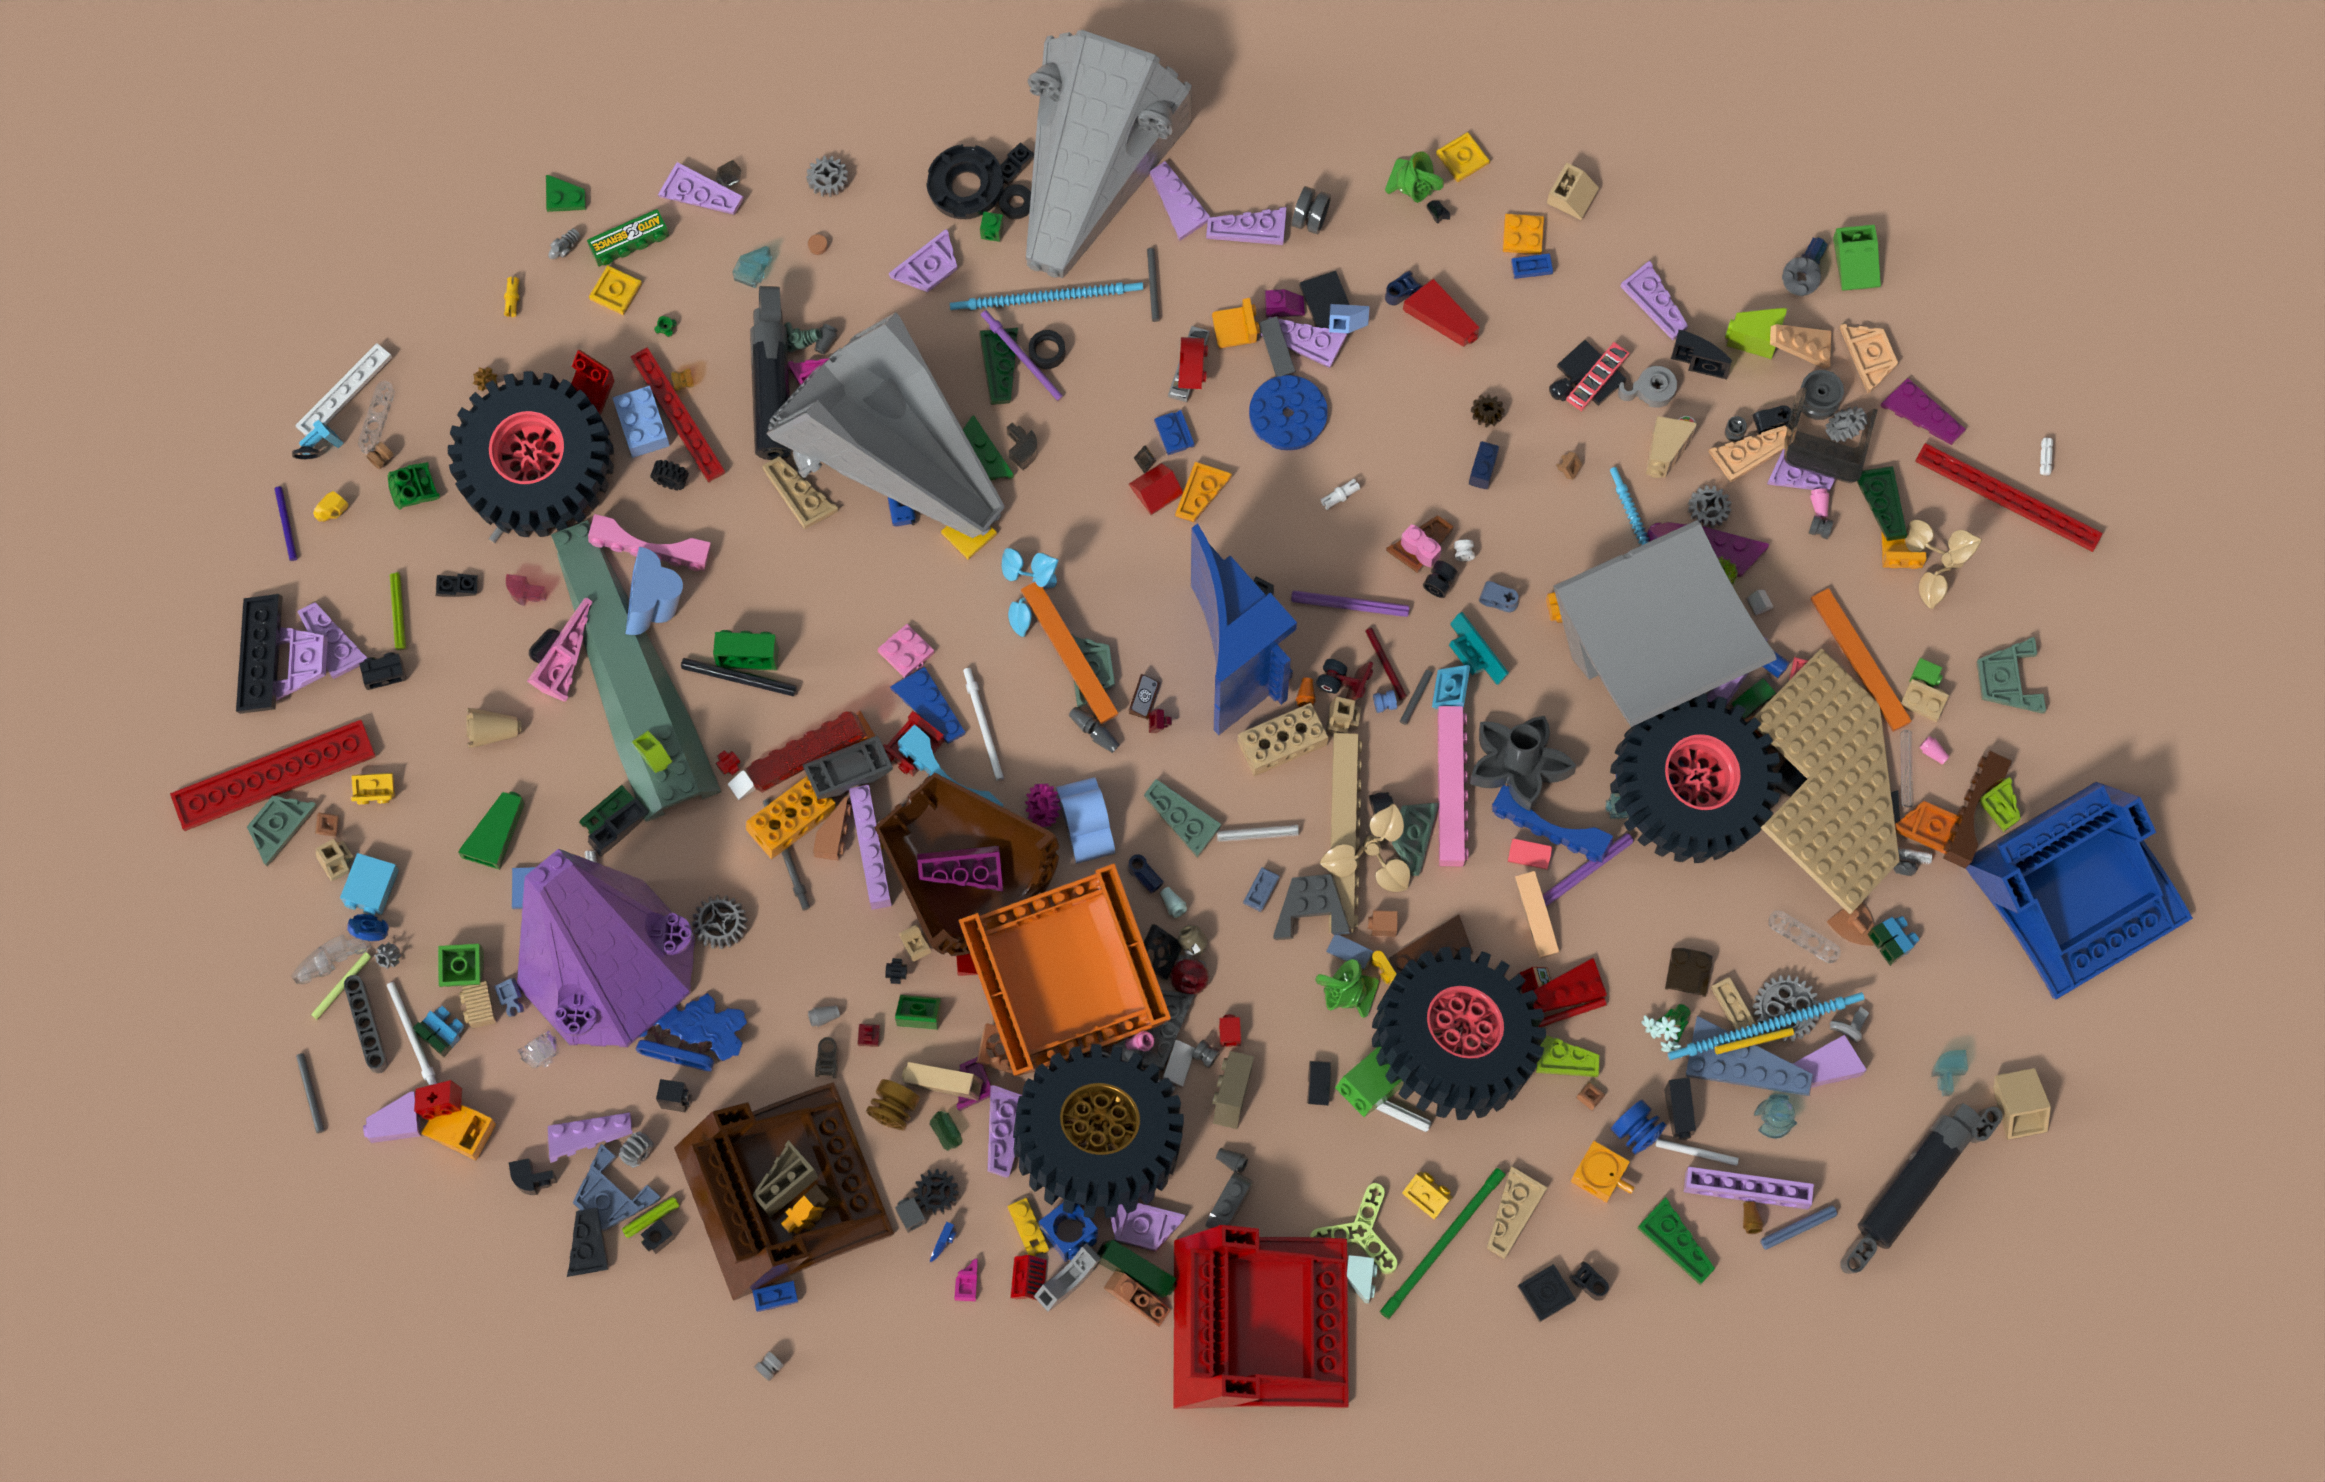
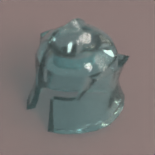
M1774 1094L1758 1105L1754 1116L1762 1115L1761 1120L1765 1122L1758 1130L1760 1133L1769 1138H1782L1797 1124L1794 1120L1795 1109L1790 1101H1788L1790 1096Z

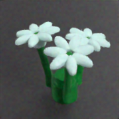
M1678 1004L1675 1009H1670L1657 1021L1653 1018L1649 1020L1645 1015L1641 1023L1647 1027L1645 1032L1650 1033L1653 1039L1656 1036L1661 1038V1034H1664L1666 1041L1669 1040L1670 1036L1675 1039L1672 1042L1668 1041V1044L1661 1042V1050L1671 1052L1681 1048L1678 1042L1689 1023L1687 1019L1691 1015V1011L1687 1006Z

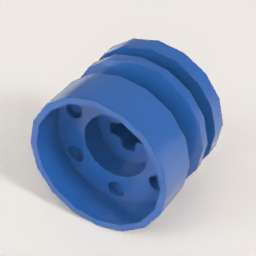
M1643 1099L1634 1104L1611 1127V1130L1619 1139L1627 1135L1631 1137L1626 1143L1627 1147L1637 1143L1632 1149L1634 1155L1654 1144L1667 1126L1664 1122H1661L1656 1127L1654 1126L1660 1117L1657 1115L1650 1120L1647 1118L1652 1109Z

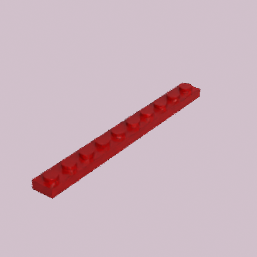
M1926 443L1915 462L2091 552L2094 551L2103 534Z

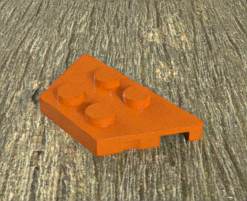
M1923 801L1898 823H1895V830L1898 834L1945 854L1946 851L1943 850L1944 845L1948 839L1951 840L1953 834L1950 833L1953 824L1958 822L1959 817Z

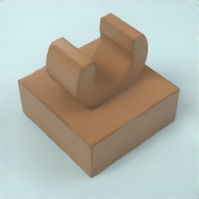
M1569 451L1567 456H1561L1562 464H1556L1560 472L1564 473L1567 479L1573 480L1583 464L1576 453Z

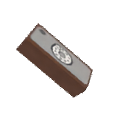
M1144 674L1140 675L1129 707V714L1148 720L1160 682Z

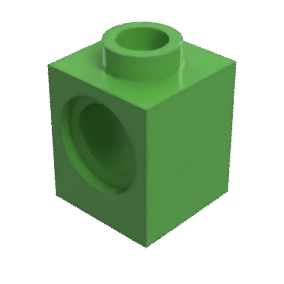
M1920 658L1909 682L1914 679L1924 681L1927 686L1932 688L1934 685L1939 686L1943 677L1940 674L1942 667Z

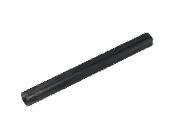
M683 658L681 662V668L684 670L789 696H795L797 692V686L794 684L688 658Z

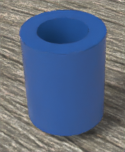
M1775 652L1777 660L1762 667L1779 679L1790 665V662Z

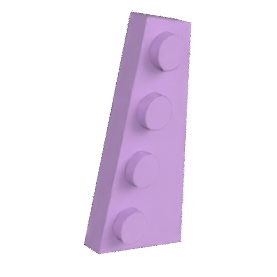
M1650 261L1621 283L1620 287L1672 340L1676 339L1678 330H1687V323L1677 306L1672 302L1670 294L1665 290L1659 275L1655 273Z
M630 1112L548 1126L550 1162H555L558 1160V1157L566 1154L567 1156L574 1155L577 1150L585 1147L588 1149L596 1147V1144L599 1142H610L632 1134Z

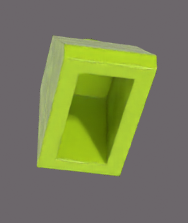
M649 731L632 741L634 747L655 773L665 770L672 763L662 744Z

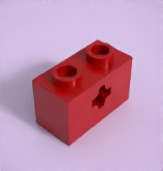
M452 1080L417 1088L415 1091L414 1111L427 1120L461 1111L462 1088Z

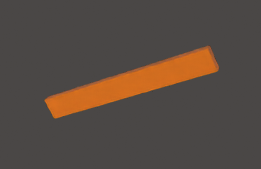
M1033 582L1022 588L1023 596L1100 724L1118 716L1116 708L1043 587H1039L1036 582Z
M1829 588L1812 596V603L1867 691L1879 704L1880 711L1892 731L1895 732L1910 724L1912 720Z

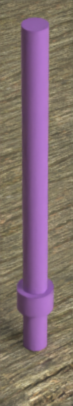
M987 310L983 311L981 316L990 325L989 328L994 334L997 333L1051 395L1059 401L1063 395L1003 329V325L998 320H995Z

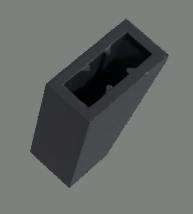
M1690 1078L1669 1080L1664 1093L1673 1138L1679 1137V1140L1690 1139L1691 1135H1694L1696 1131Z

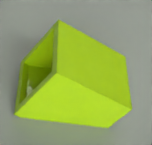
M1776 308L1736 313L1735 319H1730L1725 338L1728 339L1727 347L1772 359L1776 347L1770 345L1771 326L1776 324L1783 325L1787 309Z

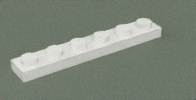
M376 343L295 425L296 428L307 436L315 428L313 424L317 420L326 425L392 359L391 354Z

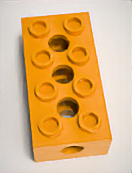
M806 776L746 821V831L765 853L773 859L827 819L835 810V802L830 797L817 799Z

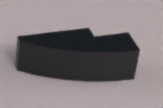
M634 798L604 821V825L588 836L589 845L600 857L603 856L649 814L648 810Z

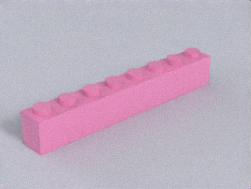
M1439 706L1437 712L1439 866L1463 867L1465 860H1468V848H1465L1464 841H1468V828H1464V821H1468V809H1464V802L1468 800V790H1464V783H1467V771L1464 770V763H1467V751H1463V744H1467V732H1463V725L1467 724V713H1463V706Z

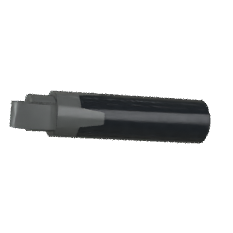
M759 286V308L753 311L754 326L750 329L755 455L765 460H774L777 457H788L792 453V449L773 441L767 435L769 431L768 426L771 423L770 418L790 397L787 328L783 325L780 287Z

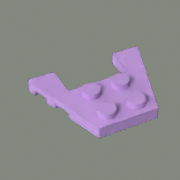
M281 627L280 644L290 643L288 679L277 681L276 701L326 676L328 637Z

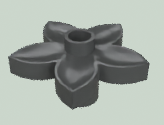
M1545 716L1532 718L1524 724L1513 727L1511 730L1499 723L1480 722L1479 742L1487 755L1482 757L1474 766L1470 784L1490 789L1508 784L1512 798L1521 807L1530 811L1537 804L1540 797L1542 781L1553 783L1566 780L1575 774L1576 764L1563 752L1547 748L1550 729Z

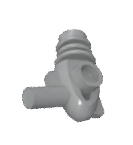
M572 228L565 235H561V240L556 238L550 245L552 248L549 251L548 257L550 259H557L559 256L564 258L570 252L569 247H574V244L581 237L579 232Z

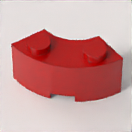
M1181 337L1178 388L1202 389V382L1206 383L1207 371H1203V357L1208 355V345H1204V338Z

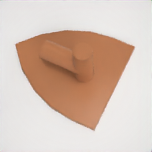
M1863 903L1851 914L1843 908L1827 921L1831 928L1842 938L1859 945L1873 946L1874 943L1867 934L1874 927L1870 912Z

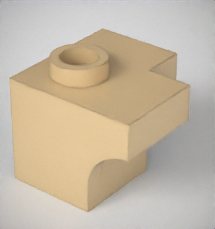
M1341 697L1333 699L1330 703L1326 732L1348 733L1349 727L1357 728L1359 726L1361 707L1355 705V700Z
M332 839L316 848V858L331 882L349 873L346 863L353 860V855L344 841L336 843Z

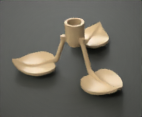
M1913 520L1909 522L1906 530L1907 538H1905L1907 548L1911 552H1923L1925 547L1943 555L1941 560L1945 568L1937 570L1935 575L1931 572L1925 573L1919 583V593L1923 602L1929 608L1934 609L1943 600L1948 591L1946 578L1939 574L1950 571L1951 568H1961L1977 551L1982 539L1968 531L1957 530L1948 541V546L1951 550L1948 552L1929 544L1934 538L1932 527L1924 521Z
M1391 804L1371 818L1370 829L1373 835H1369L1364 839L1363 846L1360 847L1356 855L1352 845L1339 844L1327 851L1320 860V864L1332 874L1346 877L1356 870L1357 862L1355 859H1358L1363 851L1370 856L1376 855L1383 866L1375 873L1378 884L1391 892L1405 891L1408 888L1410 879L1408 865L1400 859H1392L1385 864L1380 855L1381 846L1379 841H1383L1384 838L1388 841H1396L1403 833L1404 823L1398 807L1395 804Z

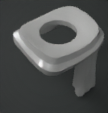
M1860 1006L1858 1012H1855L1851 1025L1840 1021H1831L1829 1023L1830 1030L1841 1032L1857 1043L1862 1039L1860 1029L1869 1012Z

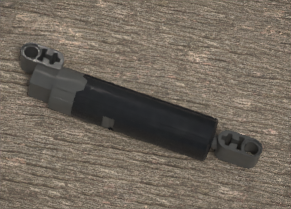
M1962 1103L1956 1105L1948 1116H1939L1910 1157L1904 1162L1857 1224L1858 1229L1865 1238L1856 1240L1841 1259L1840 1266L1843 1272L1853 1274L1862 1271L1876 1253L1877 1245L1884 1249H1889L1967 1145L1970 1142L1978 1143L1987 1140L2003 1119L2002 1111L1999 1108L1989 1107L1977 1114L1971 1107ZM1988 1112L1993 1115L1992 1122L1987 1118ZM1862 1244H1866L1865 1249L1867 1251L1862 1252L1864 1249V1246ZM1851 1258L1856 1263L1855 1269H1852L1849 1265Z

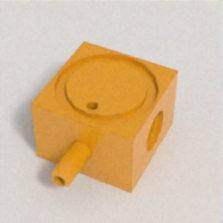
M1596 1141L1592 1142L1571 1179L1573 1184L1606 1203L1616 1186L1630 1194L1634 1190V1186L1621 1179L1630 1161Z

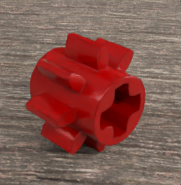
M724 750L717 755L719 761L716 762V765L724 775L727 773L734 775L739 771L738 764L741 762L733 751L728 753Z

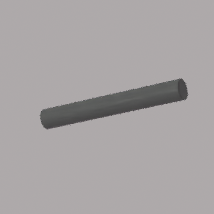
M1425 670L1400 719V723L1407 725L1433 674L1431 671Z

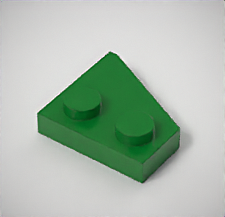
M546 175L547 212L586 210L585 189Z

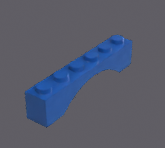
M1506 785L1501 787L1492 804V812L1501 819L1507 818L1518 827H1526L1537 836L1543 835L1556 845L1562 844L1567 846V849L1573 853L1579 852L1584 854L1592 862L1598 861L1602 863L1613 843V835L1596 827L1568 829L1545 821L1532 809L1528 811L1521 807L1512 798L1509 787Z

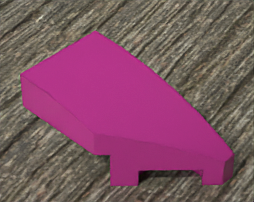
M978 1259L972 1260L969 1266L958 1272L955 1282V1301H976Z

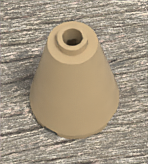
M467 708V712L471 713L466 715L467 737L471 741V743H467L468 748L517 737L518 733H521V721H517L516 716Z

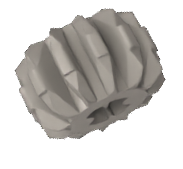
M640 1131L633 1133L624 1143L623 1147L620 1148L619 1157L632 1168L640 1166L649 1156L654 1143L646 1134Z

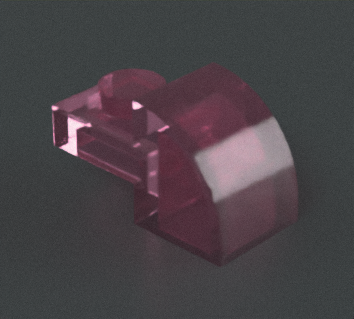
M506 575V587L511 598L516 603L525 606L526 598L532 602L546 601L547 592L544 586L529 585L525 576Z

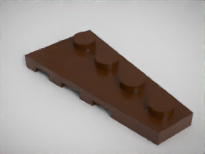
M1460 915L1455 916L1389 957V963L1396 974L1398 972L1401 973L1404 966L1413 959L1417 962L1424 952L1431 951L1435 957L1440 948L1450 947L1454 958L1461 947L1471 948Z

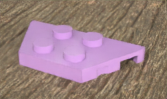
M945 229L889 273V277L922 291L929 292L957 270V264L948 230Z
M1141 1203L1137 1204L1135 1211L1127 1214L1123 1205L1120 1204L1118 1205L1116 1217H1111L1115 1241L1156 1252L1184 1221L1185 1215Z

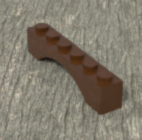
M1989 751L1986 756L1982 755L1977 764L1980 767L1978 773L1975 772L1970 781L1973 784L1972 788L1967 790L1964 796V800H1966L1965 805H1962L1957 813L1959 820L1953 824L1950 833L1953 834L1951 840L1948 839L1944 845L1943 850L1946 852L1943 859L1964 869L1972 862L1978 847L1974 830V814L1977 803L1985 792L1999 785L2005 779L2012 762L2011 760L1992 751Z

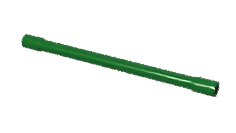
M1495 1168L1477 1194L1394 1296L1379 1311L1381 1315L1388 1320L1400 1307L1401 1302L1479 1206L1504 1179L1506 1174L1502 1170Z

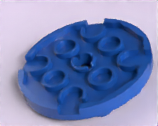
M1293 375L1274 377L1263 383L1255 391L1249 407L1250 424L1258 438L1272 445L1273 448L1279 450L1301 449L1312 444L1324 430L1327 422V403L1318 387L1307 379ZM1286 408L1291 409L1294 412V414L1290 417H1287L1283 414V411L1286 410Z

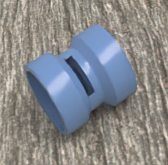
M1394 690L1386 691L1385 695L1381 693L1373 694L1377 713L1384 712L1387 708L1390 710L1397 709Z

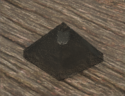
M1146 445L1134 457L1144 473L1156 462V459Z

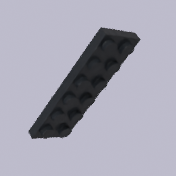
M280 594L243 598L236 712L239 714L276 709L283 596Z

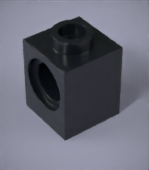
M661 1219L640 1234L644 1239L641 1242L648 1252L653 1250L655 1254L675 1239L673 1233ZM660 1233L662 1235L660 1241H651V1237L654 1234Z

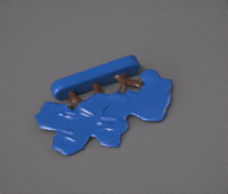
M706 993L698 1001L687 1003L685 1010L678 1011L675 1006L652 1026V1032L647 1030L640 1036L645 1037L648 1034H652L656 1042L640 1040L636 1046V1051L647 1057L703 1071H712L714 1060L704 1055V1053L712 1050L723 1061L730 1059L732 1056H738L743 1043L734 1033L746 1025L747 1020L744 1017V1012L740 1009L728 1008L725 1011L716 1013L714 1011L716 1002ZM657 1024L662 1028L661 1036H659L660 1032L656 1033L655 1025ZM670 1030V1032L667 1035H665V1031ZM670 1035L680 1037L679 1047L664 1045V1038ZM709 1041H711V1042H712L711 1046H710V1047H706L707 1043H708ZM697 1043L699 1044V1053L684 1050L683 1048L686 1044Z

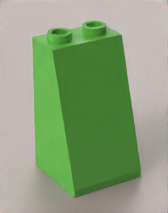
M1377 1047L1344 1075L1335 1087L1363 1117L1367 1116L1401 1090L1404 1084L1401 1079L1392 1084L1386 1079L1385 1075L1390 1068V1064L1379 1066L1376 1059L1381 1047Z

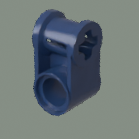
M1407 271L1387 285L1385 301L1392 306L1398 305L1423 286L1414 279L1411 271ZM1390 292H1396L1398 295H1392Z

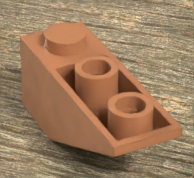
M848 797L843 798L817 831L813 849L815 857L839 861L840 854L843 855L845 843L842 842L843 835H847L848 832L846 818L851 815L852 804H849Z
M1115 1271L1104 1286V1289L1158 1327H1160L1171 1310L1125 1273Z

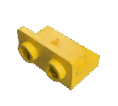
M1420 1171L1411 1180L1402 1194L1435 1220L1448 1202L1453 1199V1196L1450 1195L1451 1192L1448 1188L1435 1183L1432 1175Z

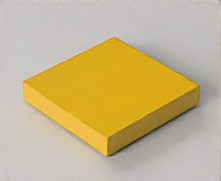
M1469 132L1436 151L1437 156L1457 182L1485 167L1490 162Z
M607 265L589 295V299L624 315L641 287L642 281Z
M949 526L941 530V534L967 560L997 535V532L992 527L985 535L982 536L980 534L974 538Z

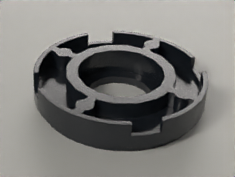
M961 144L944 150L933 160L928 170L929 174L926 183L930 199L940 212L955 219H972L983 215V212L990 211L997 204L1003 192L1004 176L998 160L987 149L977 145L975 147H964ZM969 172L978 176L981 185L979 190L973 195L959 197L952 190L953 181L958 175Z

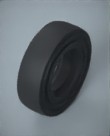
M1019 184L1006 187L999 199V206L1003 214L1012 219L1026 217L1030 212L1031 191ZM1020 196L1023 198L1024 203L1021 207L1014 208L1009 204L1010 198Z

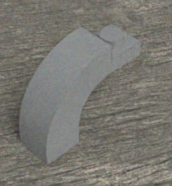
M1085 1244L1062 1271L1042 1285L1034 1297L1049 1312L1065 1300L1091 1275L1101 1258L1088 1244Z

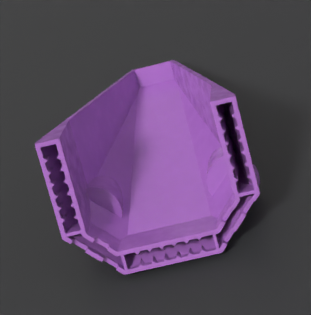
M557 849L525 876L517 985L569 1045L587 1044L606 1047V1045L628 1047L691 993L690 983L696 939L691 926L685 918L673 913L643 879L633 877Z

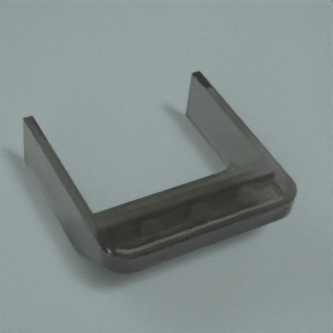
M1803 387L1796 392L1785 436V462L1789 466L1842 482L1854 483L1858 481L1862 474L1878 410L1872 409L1867 412L1868 424L1864 425L1865 429L1862 430L1857 448L1799 432L1796 430L1807 388Z

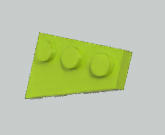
M1546 1035L1541 1044V1047H1544V1052L1536 1064L1538 1065L1536 1073L1587 1077L1599 1076L1598 1054Z

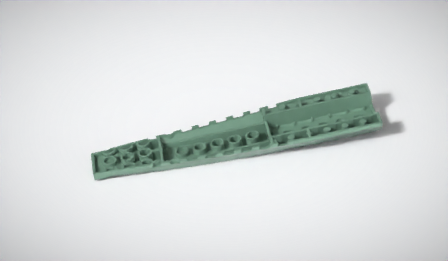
M587 520L553 533L551 536L558 551L557 556L574 612L584 598L592 601L587 615L588 620L583 631L584 645L618 755L636 799L649 812L644 818L648 822L665 815L663 810L699 795H701L702 799L720 793L721 790L694 724L646 631L638 635L625 634L629 598L604 550L588 542L591 526ZM647 731L662 744L672 760V763L665 770L657 773L648 766L632 744L633 740Z

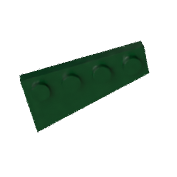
M1018 328L1004 329L1016 342ZM982 330L979 332L990 403L991 405L1010 403L1015 353L997 333L994 334L992 330Z

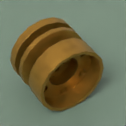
M881 1079L875 1092L882 1100L871 1099L870 1102L873 1106H868L866 1113L884 1126L903 1131L907 1127L904 1121H910L911 1119L904 1110L914 1111L920 1097L903 1085L887 1079Z

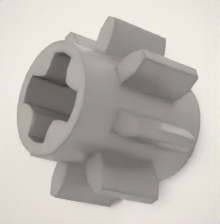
M388 942L386 945L381 944L376 949L378 952L374 956L381 967L388 969L390 966L395 967L399 963L398 959L401 957V954L396 945Z

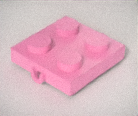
M908 624L893 634L891 638L889 637L878 648V652L904 678L909 676L914 670L921 669L924 662L934 654V650Z

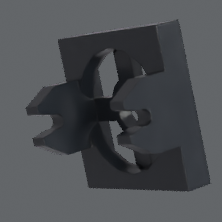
M1152 924L1143 943L1147 954L1149 949L1154 951L1155 958L1151 965L1155 975L1163 980H1167L1182 947L1178 943V939L1158 925ZM1157 938L1162 943L1156 945L1153 943V940ZM1160 947H1163L1165 950L1162 958L1158 956V949ZM1167 960L1165 965L1158 967L1160 961Z

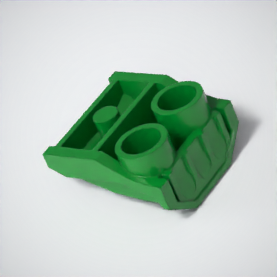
M428 462L408 465L388 473L389 491L394 505L399 510L407 506L434 501L440 498V494L435 489L428 468Z

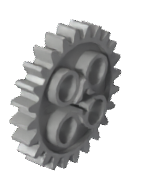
M1780 975L1778 982L1771 978L1770 984L1765 982L1763 985L1764 989L1759 988L1758 990L1760 995H1756L1754 1000L1759 1002L1753 1005V1008L1758 1009L1753 1015L1760 1016L1756 1023H1763L1764 1020L1768 1022L1769 1018L1774 1020V1017L1780 1018V1015L1784 1017L1786 1013L1790 1015L1792 1011L1794 1013L1797 1010L1802 1011L1796 1006L1798 1002L1803 1003L1806 1006V1010L1808 1006L1813 1008L1814 1004L1818 1006L1820 1001L1814 1000L1817 993L1811 994L1810 991L1813 987H1804L1806 981L1800 984L1798 983V977L1791 981L1790 975L1787 976L1786 980H1783V977ZM1779 991L1787 992L1789 997L1782 998L1779 995ZM1789 1006L1790 1009L1785 1011L1784 1007ZM1774 1007L1778 1014H1770L1768 1008ZM1814 1015L1813 1019L1808 1017V1020L1803 1019L1802 1022L1798 1020L1794 1026L1786 1024V1027L1780 1026V1029L1775 1027L1774 1031L1792 1027L1794 1035L1789 1037L1794 1042L1796 1035L1800 1039L1804 1037L1803 1032L1809 1035L1811 1032L1809 1028H1815L1816 1024L1814 1022H1818L1819 1017Z

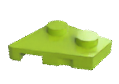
M2010 777L1979 800V803L2003 832L2021 819L2019 809L2016 806L2017 800L2013 793L2012 779Z

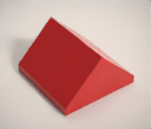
M1162 463L1129 483V486L1150 515L1167 506L1183 494L1173 471Z

